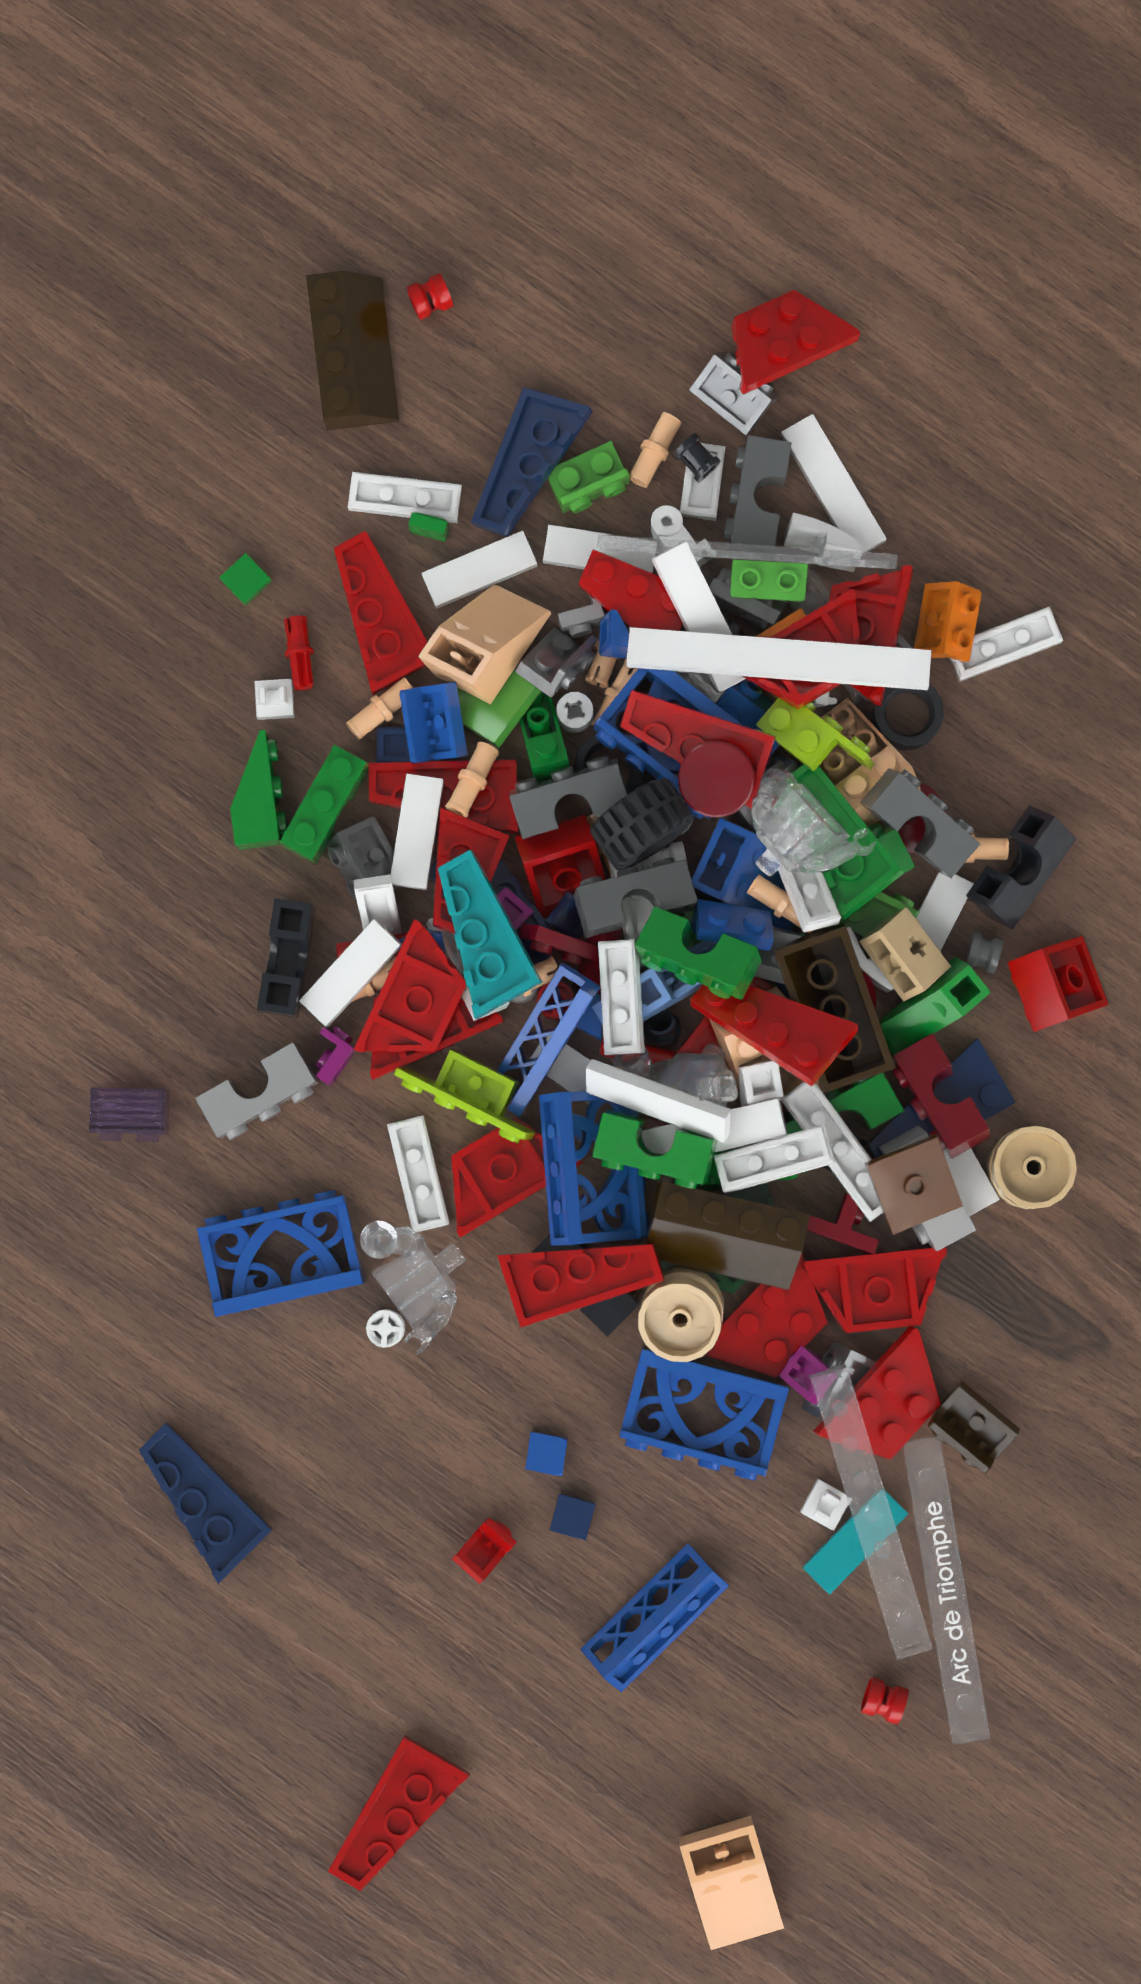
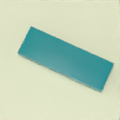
M880 1486L810 1557L802 1568L830 1595L892 1532L908 1513Z

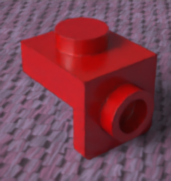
M487 1518L459 1549L452 1560L475 1581L481 1584L517 1542L511 1537L512 1533L508 1527L499 1521Z

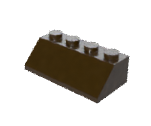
M347 271L306 275L322 413L327 431L399 422L382 278Z
M843 922L819 929L810 934L808 933L774 950L792 1001L858 1024V1032L820 1076L819 1082L823 1093L895 1068L848 930Z
M661 1181L657 1183L644 1245L654 1244L659 1261L789 1290L803 1251L810 1215Z

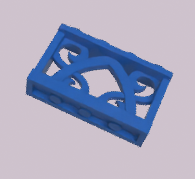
M638 668L602 715L595 721L593 727L597 732L595 737L608 749L613 750L616 747L627 756L624 760L639 773L646 770L656 780L668 778L681 799L684 800L679 789L678 777L671 773H679L681 764L673 758L664 757L663 752L658 751L645 742L647 754L637 746L643 740L633 734L625 735L617 729L616 717L620 712L625 711L631 690H636L642 681L647 678L653 683L648 695L667 701L673 700L679 705L740 725L742 724L674 671ZM685 801L686 806L693 814V816H695L698 819H701L703 816L706 817L708 820L712 819V817L705 816L696 812Z
M586 1091L556 1092L539 1095L551 1246L646 1238L649 1224L644 1199L646 1180L645 1177L638 1175V1168L624 1165L623 1170L612 1169L607 1181L598 1193H596L595 1188L587 1178L577 1174L576 1162L587 1154L592 1140L596 1143L601 1117L598 1120V1124L594 1123L595 1115L603 1103L610 1104L614 1112L638 1117V1111L586 1093ZM590 1101L585 1117L572 1113L571 1102ZM583 1133L581 1145L578 1150H575L574 1137L577 1141H581ZM578 1185H580L586 1193V1195L581 1194L580 1199L578 1194ZM619 1204L621 1226L613 1228L605 1221L601 1210L604 1208L609 1216L617 1218L615 1207ZM593 1217L601 1232L582 1234L581 1222Z
M336 1190L314 1194L315 1202L301 1205L300 1199L296 1198L277 1203L279 1210L264 1213L263 1206L241 1211L242 1218L227 1221L226 1215L204 1219L205 1227L196 1229L200 1240L215 1317L364 1284L365 1279L360 1264L346 1196L337 1197ZM325 1211L332 1213L337 1218L338 1229L330 1240L322 1243L317 1237L325 1233L328 1223L318 1228L314 1225L313 1218L318 1213ZM305 1213L302 1219V1227L283 1219V1217ZM264 1222L255 1231L251 1238L249 1237L248 1233L243 1228H241L243 1226ZM275 1230L294 1237L310 1249L301 1254L295 1261L291 1271V1285L283 1286L280 1276L271 1267L262 1263H252L262 1244ZM230 1233L237 1236L238 1243L235 1247H225L230 1253L240 1255L238 1262L225 1261L217 1254L215 1245L221 1235ZM342 1238H344L351 1270L344 1273L329 1251V1248L336 1245ZM316 1255L319 1260L310 1264L316 1266L317 1272L314 1276H306L302 1272V1265L309 1258ZM218 1267L235 1270L232 1298H224ZM258 1270L264 1272L268 1276V1283L262 1288L255 1286L254 1280L259 1275L248 1276L249 1271Z
M642 1347L619 1437L626 1439L625 1446L647 1451L648 1445L662 1449L661 1455L679 1461H683L684 1455L699 1459L697 1465L716 1471L720 1470L721 1465L735 1468L734 1475L756 1481L757 1474L762 1476L767 1474L789 1388L785 1385L695 1361H669L657 1356L652 1350ZM647 1366L656 1368L659 1396H647L639 1399ZM687 1379L690 1381L692 1389L688 1394L672 1396L671 1390L681 1391L677 1387L679 1380ZM706 1382L715 1384L714 1395L718 1407L732 1420L711 1433L696 1437L684 1424L675 1404H683L694 1400L701 1394ZM730 1392H736L740 1396V1401L737 1404H733L735 1407L742 1409L738 1414L725 1404V1397ZM765 1398H769L774 1401L766 1432H764L751 1419L758 1412ZM660 1403L663 1411H655L648 1417V1419L656 1418L659 1421V1429L655 1432L642 1430L637 1423L639 1410L648 1404ZM745 1426L756 1433L760 1442L758 1452L749 1458H743L734 1451L735 1444L738 1442H744L749 1447L747 1437L739 1432ZM672 1428L684 1444L663 1438L668 1435ZM723 1442V1449L726 1455L704 1449Z

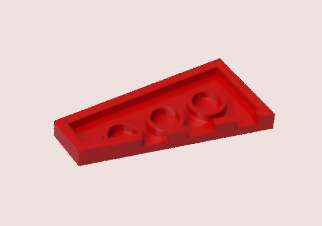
M365 530L334 547V552L371 693L375 695L397 683L403 677L406 678L426 667L418 656L428 642Z
M631 690L620 727L658 751L678 761L679 764H682L684 758L691 750L705 742L719 740L736 745L749 757L755 771L754 789L751 797L745 804L747 807L753 808L776 736L636 690Z
M495 760L486 777L487 785L483 791H479L466 818L497 831L518 835V823L509 797L510 791L516 789L517 760ZM430 761L414 764L411 762L368 763L370 803L401 809L406 774L444 780L440 808L447 810L445 806L460 781L458 774L461 769H466L469 761Z
M702 985L690 999L691 1007L810 1086L816 1083L858 1032L857 1023L750 985L743 1000L730 996L729 999L721 998L713 994L706 985Z
M654 1244L497 1255L520 1328L665 1281Z
M404 1735L329 1867L328 1872L361 1891L404 1843L420 1829L421 1825L439 1809L455 1789L470 1776V1773Z

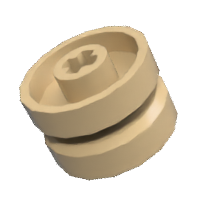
M1041 1126L1018 1128L1003 1135L990 1150L987 1162L988 1179L998 1197L1011 1206L1023 1209L1050 1207L1062 1200L1072 1188L1077 1172L1075 1154L1067 1140L1054 1130ZM1028 1162H1036L1038 1165V1170L1033 1171L1034 1175L1027 1171Z
M675 1266L664 1270L665 1281L647 1286L642 1298L638 1314V1329L645 1345L657 1356L669 1361L689 1362L703 1357L714 1347L721 1332L724 1298L720 1288L707 1273L698 1269Z

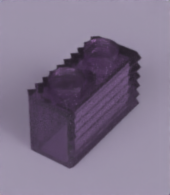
M91 1088L89 1133L99 1134V1141H121L122 1134H136V1142H159V1135H168L170 1090Z

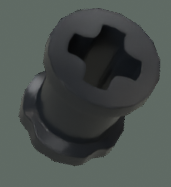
M694 433L674 451L672 457L675 460H681L694 474V479L699 483L717 468L721 460L717 456L713 457L699 442L700 436Z

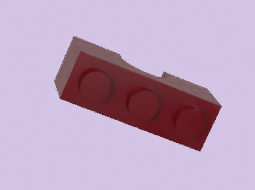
M933 1033L893 1055L897 1067L892 1069V1072L902 1089L909 1087L915 1099L910 1101L914 1111L921 1121L925 1118L928 1119L934 1129L929 1132V1135L938 1137L942 1151L946 1150L951 1159L991 1137L990 1129L971 1097L957 1104L950 1105L940 1102L934 1096L936 1086L942 1080L953 1075L951 1063Z

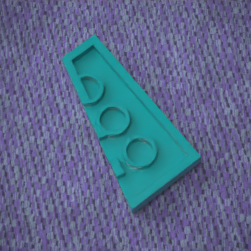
M468 850L440 866L438 872L448 912L451 915L456 934L454 937L457 949L460 950L463 962V974L466 986L469 987L474 1018L479 1019L543 983L474 851Z

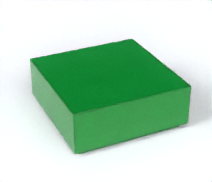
M415 511L411 513L408 524L410 533L446 542L449 527L445 519Z
M247 553L240 557L219 577L221 582L244 606H247L272 582L270 577Z

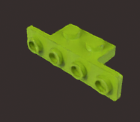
M774 696L777 700L756 723V726L762 732L776 736V743L813 772L836 745L867 769L871 770L875 765L868 756L871 749L855 736L851 740L841 734L843 728L828 715L821 719L813 713L816 707L811 702L800 709H796Z
M456 1050L449 1051L436 1081L408 1067H397L394 1072L395 1076L403 1079L401 1085L420 1094L425 1090L435 1095L433 1100L435 1103L447 1109L454 1110L455 1106L468 1112L466 1115L467 1119L482 1126L490 1123L500 1128L498 1134L510 1141L519 1143L520 1139H532L535 1131L504 1116L519 1082Z

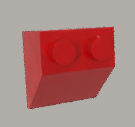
M585 815L560 822L558 829L522 839L521 835L514 837L536 908L543 918L548 917L567 891L574 895L576 888L581 886V881L595 876H602V879L606 880L596 843L590 833L591 829Z
M1083 936L1039 949L1007 962L1011 971L1012 981L1017 987L1024 1006L1025 1016L1030 1022L1033 1032L1109 1005Z

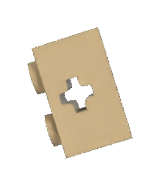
M907 907L886 917L859 941L903 1001L924 992L951 967L940 949L935 946L920 926L919 921Z

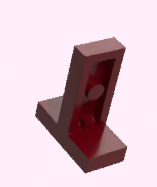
M522 923L518 936L520 939L531 942L529 947L531 950L551 955L552 950L562 953V961L578 965L577 972L600 985L598 942L619 940L622 929L589 937L584 942L539 925ZM573 983L572 988L580 990L581 986ZM601 987L597 992V995H601Z
M845 1191L834 1223L810 1215L807 1227L809 1232L869 1254H875L879 1243L878 1239L851 1230L853 1223L860 1225L864 1214L847 1191Z

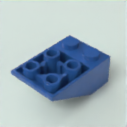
M720 818L691 879L695 894L712 902L771 911L772 926L790 931L794 926V923L783 916L778 918L773 915L774 910L747 894L748 889L759 874L786 891L766 840L753 832Z

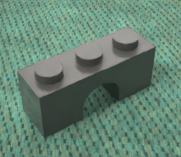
M748 435L746 447H738L735 468L742 469L740 482L733 481L729 503L736 504L734 518L727 517L723 538L730 540V552L772 558L780 514L766 512L759 508L754 500V494L763 486L784 487L792 442Z
M602 756L586 762L588 767L573 772L572 767H565L551 772V779L537 782L536 777L515 783L516 789L510 791L509 797L522 839L558 829L559 820L555 806L558 800L567 794H579L585 797L591 805L594 817L601 816L612 805L628 795L618 759L609 761L608 756Z
M888 768L860 803L883 824L896 831L908 819L914 816H921L925 824V833L922 840L913 850L939 873L952 878L980 845L971 836L975 830L961 818L957 817L953 820L945 813L948 806L937 796L930 793L927 797L918 789L921 782L910 772L904 769L900 773Z
M670 857L654 862L652 864L653 868L639 871L638 867H630L618 871L615 878L603 880L602 876H595L581 881V886L576 888L573 897L585 938L622 929L625 923L622 901L630 896H642L648 899L653 907H658L676 915L693 911L698 901L686 860L675 862L674 858Z

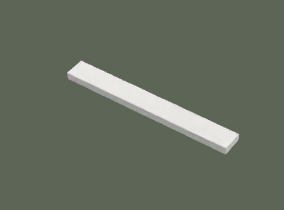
M630 627L626 664L630 668L928 690L932 650Z

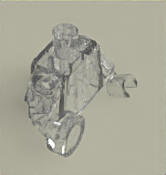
M770 770L763 775L757 798L753 797L751 814L756 836L767 848L756 860V865L763 873L772 877L783 865L789 872L802 871L806 874L834 869L853 859L855 853L866 856L873 851L876 842L865 847L861 846L857 841L859 838L865 837L868 834V830L860 829L855 833L852 842L846 841L850 835L804 784L797 783L792 773L786 770Z
M707 1044L701 1054L679 1053L672 1059H664L653 1064L645 1047V1053L616 1054L613 1059V1067L699 1097V1101L707 1100L726 1107L727 1102L734 1101L738 1097L735 1075L728 1069L724 1061L725 1052L715 1044Z
M384 1221L372 1222L361 1233V1247L372 1258L382 1259L389 1257L392 1253L401 1255L376 1268L371 1273L412 1327V1331L405 1338V1343L412 1337L418 1338L422 1346L416 1353L421 1354L429 1346L431 1339L449 1323L458 1300L454 1290L458 1285L449 1273L464 1263L466 1258L454 1242L435 1255L424 1237L410 1227H393V1225Z

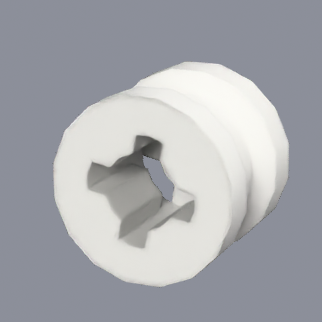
M580 692L565 694L557 704L559 725L565 731L571 733H580L586 730L591 725L593 719V705L590 699Z
M380 1310L369 1318L366 1326L367 1336L376 1346L383 1348L391 1347L404 1336L405 1321L394 1310Z

